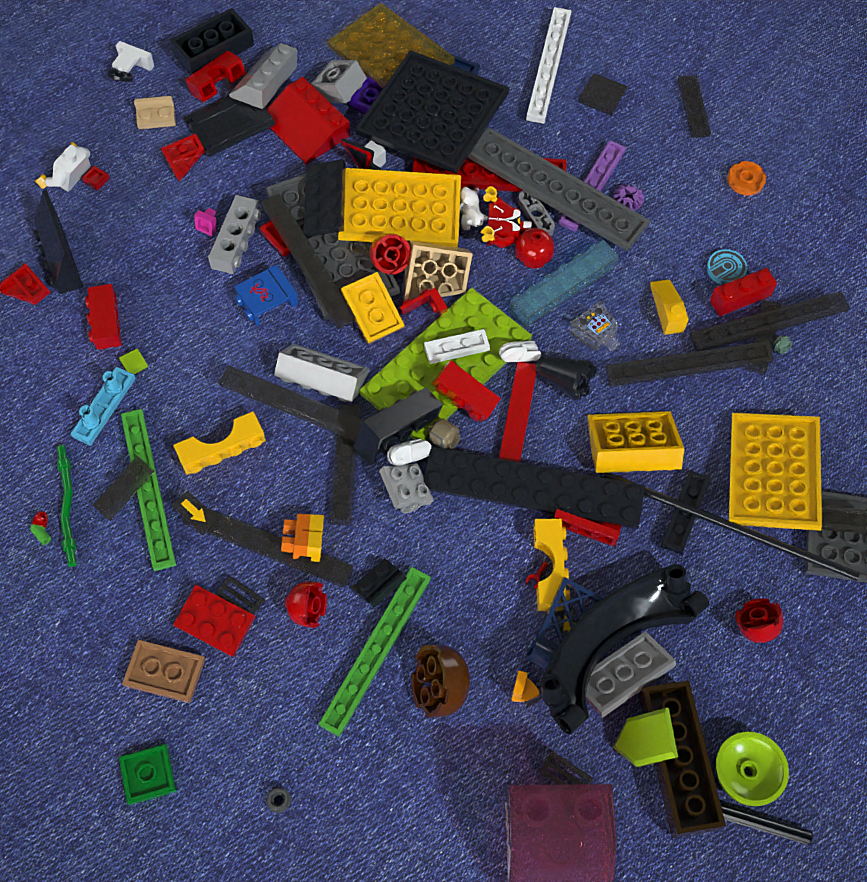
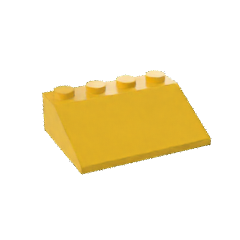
M671 411L587 415L592 460L596 473L682 469L684 446Z

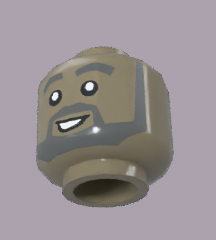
M446 419L434 421L428 428L429 441L439 448L453 449L460 441L459 428Z

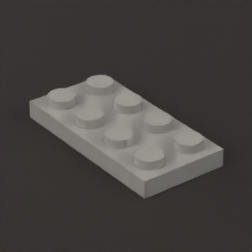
M645 631L596 665L587 686L586 701L603 718L640 692L642 688L647 687L674 668L676 660Z

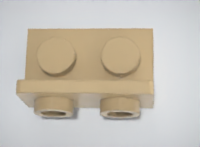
M172 96L134 100L138 129L176 126L175 107Z

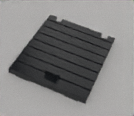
M230 96L183 117L185 122L189 123L188 126L193 134L196 133L204 149L211 147L206 150L209 157L276 125L265 107L261 109L233 99Z

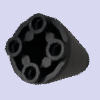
M541 356L535 370L571 399L578 401L581 397L586 398L590 391L588 384L590 379L594 378L597 367L588 360Z

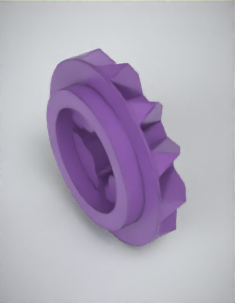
M628 183L626 186L620 185L618 189H615L614 200L633 211L642 206L644 196L642 190H638L637 186L632 187ZM626 194L628 196L632 195V199H630L629 197L625 198Z

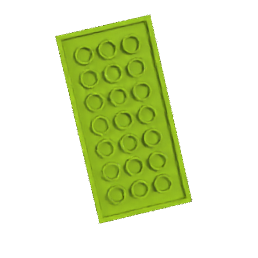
M471 288L447 312L443 313L359 390V393L380 411L384 407L388 408L394 405L399 399L409 397L414 391L427 388L443 404L438 417L434 421L437 422L440 419L447 420L459 408L454 406L452 400L447 396L437 393L431 383L443 366L450 360L429 364L424 342L484 329L490 345V351L450 359L484 385L507 363L499 355L500 347L509 342L530 341L532 334ZM434 421L417 433L413 430L410 437L413 440L421 439L425 441L429 437L428 428Z

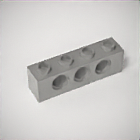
M235 195L208 257L211 269L234 274L236 268H239L243 251L246 252L248 248V239L250 236H253L255 223L261 217L262 211L259 209L258 200Z

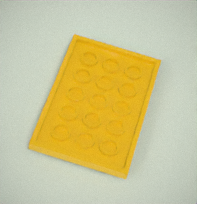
M346 168L344 231L338 233V240L373 242L382 234L394 233L405 238L409 244L411 240L458 247L461 175Z
M732 413L729 490L730 522L742 526L821 531L820 417Z

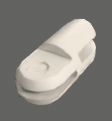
M535 341L509 342L499 349V355L505 362L538 361L541 357V352L538 351Z
M415 439L393 445L387 452L388 461L392 465L401 466L421 460L429 456L431 444L428 441Z

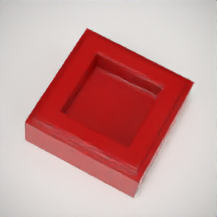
M93 166L81 179L83 183L98 191L110 177L108 173Z

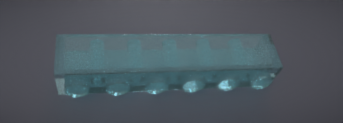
M604 240L598 244H592L586 252L577 254L572 261L562 264L557 271L547 274L542 281L532 284L521 295L517 294L511 300L510 313L524 328L528 327L614 269L619 255Z

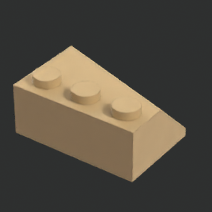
M410 240L411 255L409 256V264L405 268L403 302L409 298H417L422 291L428 288L433 289L436 287L441 297L466 292L473 255L469 249Z

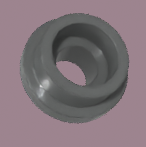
M275 788L268 793L266 803L272 812L282 813L289 808L291 797L287 790ZM282 797L283 803L276 805L274 803L275 799Z

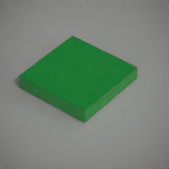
M167 744L119 757L126 800L129 806L177 792Z

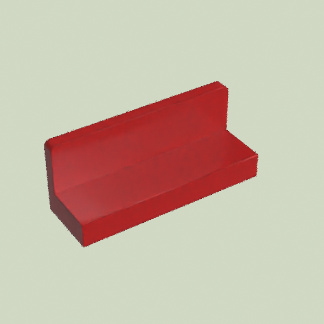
M559 509L556 510L554 519H562V527H566V530L613 547L616 545L622 527L590 521Z

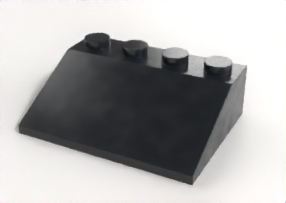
M44 190L34 220L36 230H33L37 242L41 241L42 245H39L42 257L46 256L47 258L44 264L47 272L52 273V276H49L53 288L57 287L59 293L63 294L84 286L63 226L47 190Z

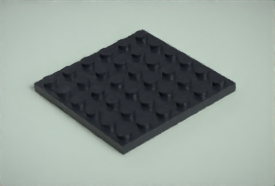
M410 50L355 128L357 135L457 174L509 94V87Z

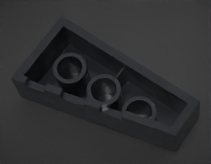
M427 388L414 391L409 397L399 399L394 405L388 408L384 407L377 414L364 418L353 448L369 465H372L376 462L375 458L380 453L386 455L389 448L397 441L403 443L412 434L413 430L417 433L438 417L443 404Z

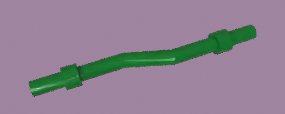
M65 445L57 446L58 471L61 472L64 489L60 516L64 539L62 547L63 551L66 552L68 566L74 567L77 565L75 554L77 546L76 540L72 537L69 519L73 495L70 476L71 463L67 458Z

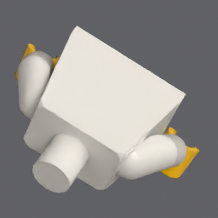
M72 141L71 145L54 162L53 176L46 177L42 174L35 182L41 189L47 186H60L69 192L91 168L88 159L90 151L87 148L77 146Z

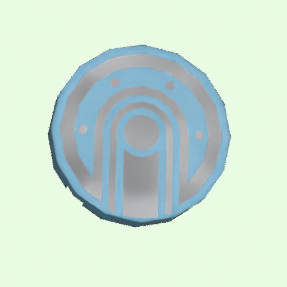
M729 249L714 252L707 264L708 275L720 285L742 278L747 272V262L743 256Z

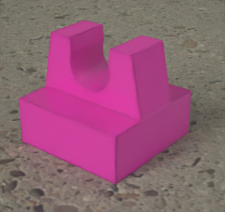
M208 208L205 212L198 210L194 215L195 229L213 236L216 233V217H214L216 211Z

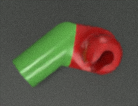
M39 511L33 518L31 532L42 545H46L51 541V537L45 531L48 515L43 511Z

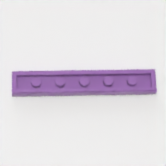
M609 140L583 182L601 192L624 155L626 147ZM563 214L558 225L576 232L581 224Z

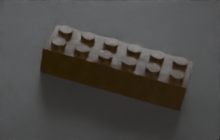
M682 681L642 688L639 693V700L643 714L669 708L678 753L677 758L654 763L671 837L678 838L720 831L726 824L690 682Z

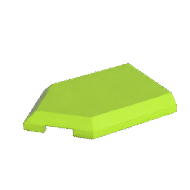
M669 708L627 718L613 748L636 767L677 758L678 753Z

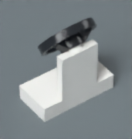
M119 41L116 45L118 57L112 63V67L115 69H108L107 75L118 81L131 82L134 75L130 73V70L134 65L149 71L153 69L152 55L147 51Z

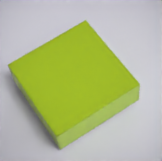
M138 348L119 357L125 370L132 374H136L148 367Z

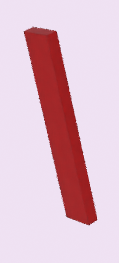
M517 362L499 459L520 462L537 373L535 370L536 364Z

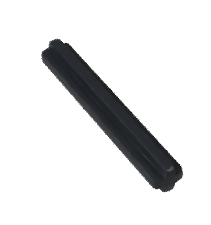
M721 804L724 820L806 845L812 842L813 832Z

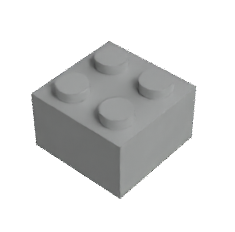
M331 60L311 85L330 103H347L351 100L352 95L362 87V83L367 77L356 60Z

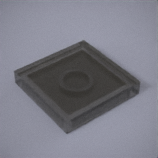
M594 73L580 95L578 102L612 116L624 96L627 86Z

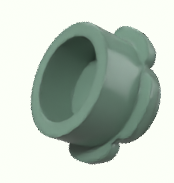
M779 336L773 343L774 351H778L780 354L787 352L793 344L790 337Z

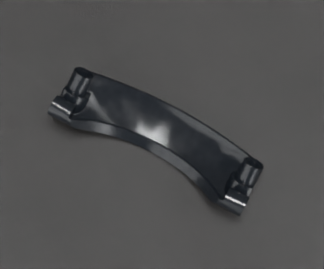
M672 564L617 589L589 609L564 637L541 679L543 702L550 707L551 717L566 734H572L589 718L586 705L587 686L596 665L612 647L625 638L649 628L690 623L709 606V600L702 592L694 591L691 594V584L686 581L685 567L679 564Z

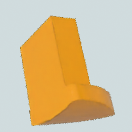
M518 671L511 698L512 702L529 701L539 695V690L535 684L527 678V672Z

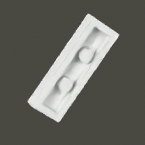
M484 329L424 342L429 364L490 351V345Z

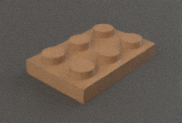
M138 640L122 685L191 704L206 659L204 656Z

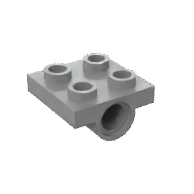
M418 464L383 466L380 469V475L395 509L400 508L402 513H410L417 510L420 506L430 505L434 501L430 490L424 483V477Z

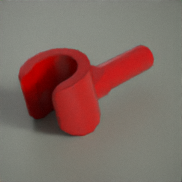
M544 561L535 574L529 575L526 579V584L528 585L531 579H535L537 584L534 586V589H537L540 577L548 563Z

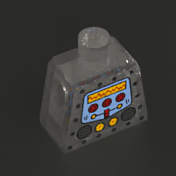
M601 301L571 323L570 333L593 350H598L605 345L610 351H613L620 344L615 338L619 327L618 323Z

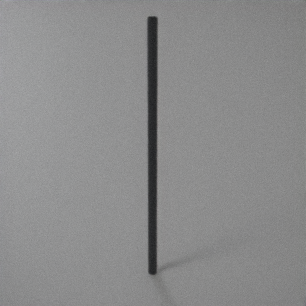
M605 472L603 478L634 483L609 472ZM645 487L644 496L855 581L858 580L860 575L858 571Z

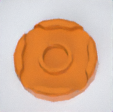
M741 161L739 164L732 165L728 172L727 181L733 191L741 195H755L763 189L766 183V174L756 163Z

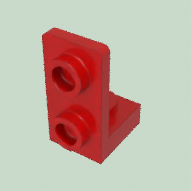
M435 287L433 289H425L415 299L409 298L405 300L402 306H400V311L402 315H405L430 300L431 309L434 313L438 312L440 316L447 312L448 308Z

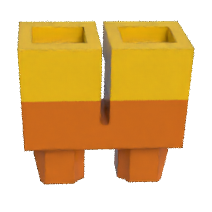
M297 514V520L284 519L283 534L295 535V537L282 536L281 551L293 553V559L307 556L311 557V561L320 562L324 515Z

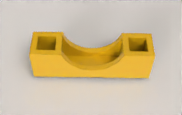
M254 411L234 419L230 435L221 442L207 444L200 442L193 436L173 446L186 475L190 473H198L202 468L209 465H216L230 456H237L246 449L256 448L266 440Z
M535 519L534 548L544 552L550 558L553 566L551 575L545 580L538 582L536 589L537 611H548L564 577L569 579V570L564 567V561H567L568 553L567 547H563V540H566V527H562V519ZM565 587L563 593L566 601H569L570 590H566ZM563 605L555 609V611H565Z

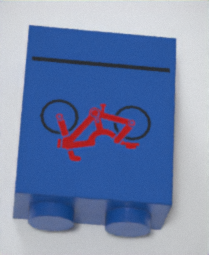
M277 265L234 286L236 292L234 299L239 307H244L247 319L249 321L253 320L256 326L260 325L259 315L286 301L291 307L299 304L297 292Z

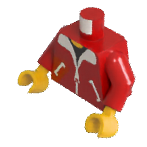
M490 186L485 190L486 194L483 196L486 202H492L489 206L488 226L481 231L484 234L482 241L487 242V245L505 248L516 244L519 232L523 233L530 229L532 221H520L521 211L504 202L497 196V190Z

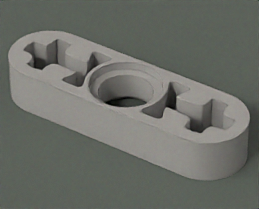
M524 190L521 191L518 204L528 220L532 221L531 225L533 228L543 229L552 236L555 223L540 200ZM539 211L542 215L536 217L531 212Z

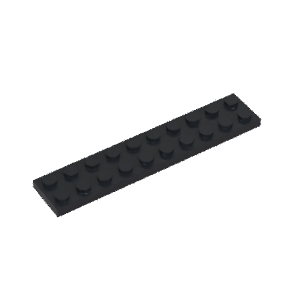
M432 446L424 477L425 485L433 492L555 514L556 510L559 509L590 521L633 529L639 528L645 485Z

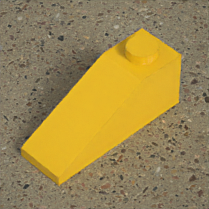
M670 279L650 282L664 335L684 332L689 319L684 302Z

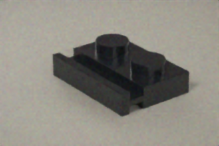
M384 558L351 588L355 594L375 608L407 578L404 572L399 571L396 566Z

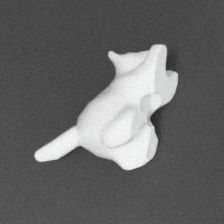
M464 187L460 192L461 225L465 231L469 230L471 225L475 227L483 225L484 220L488 219V216L482 214L479 209L478 188L471 190L468 187Z

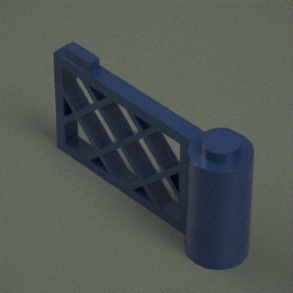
M564 577L538 634L526 653L525 660L546 670L559 646L555 643H561L564 639L558 624L568 621L570 628L574 626L573 619L581 617L586 613L582 601L583 598L590 597L596 601L595 604L604 598ZM566 585L574 589L575 599L566 601L563 593ZM578 601L581 614L572 617L568 603ZM563 605L567 619L557 622L554 611L556 607ZM554 626L558 639L550 641L544 638L546 629Z

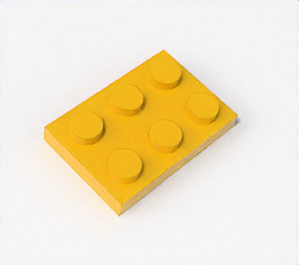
M378 272L341 288V292L367 344L405 327Z

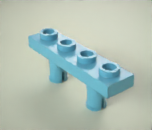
M118 367L113 372H105L103 374L105 384L90 406L84 405L80 408L79 414L82 418L71 432V436L91 446L135 381V375Z

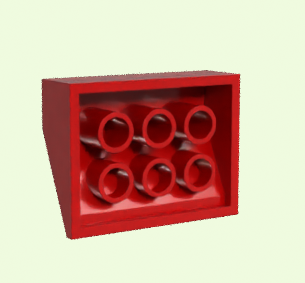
M303 76L288 85L267 108V111L276 123L270 129L306 165L338 145L342 138L347 139L350 137L349 120Z

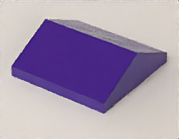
M366 76L367 79L362 83V87L352 95L351 100L347 103L365 115L387 83Z

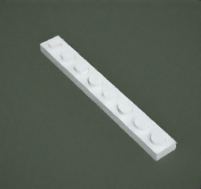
M554 7L527 112V121L545 123L572 10Z

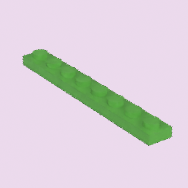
M142 409L122 413L121 417L153 570L158 571L176 566L144 412Z
M413 567L410 568L406 575L407 579L401 583L319 723L321 728L339 738L431 581L430 576Z

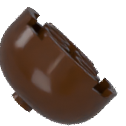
M424 645L415 656L418 663L416 673H412L411 676L414 701L417 708L423 709L426 717L452 715L463 706L468 697L470 673L463 656L450 646ZM423 683H431V686L422 687Z

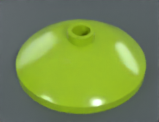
M756 732L737 733L729 737L717 752L715 759L717 779L723 790L735 801L748 806H763L776 800L785 790L789 779L788 762L781 748L769 737ZM745 768L751 770V776L745 774Z

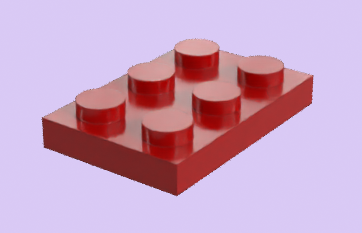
M195 585L173 626L234 657L256 616Z

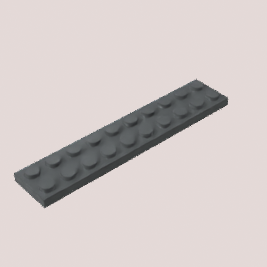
M490 127L482 134L468 156L471 160L626 251L631 249L650 224L649 219Z

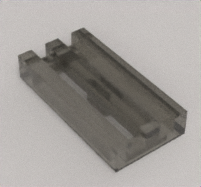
M230 575L215 592L217 596L253 615L266 602L264 598ZM231 583L232 585L240 589L242 592L256 600V604L252 603L251 601L240 595L238 592L230 588L228 584ZM223 591H227L229 594H231L232 596L246 604L248 607H250L251 610L249 611L248 609H246L244 606H242L241 604H239L238 602L224 594Z
M554 751L551 752L539 772L579 800L593 780V777ZM552 760H555L556 762H558L559 764H561L562 766H564L565 768H567L568 770H570L586 782L583 783L582 781H580L564 769L554 764ZM547 768H552L553 770H555L556 772H558L559 774H561L562 776H564L565 778L579 786L581 790H576L575 788H573L572 786H570L569 784H567L566 782H564L563 780L549 772Z

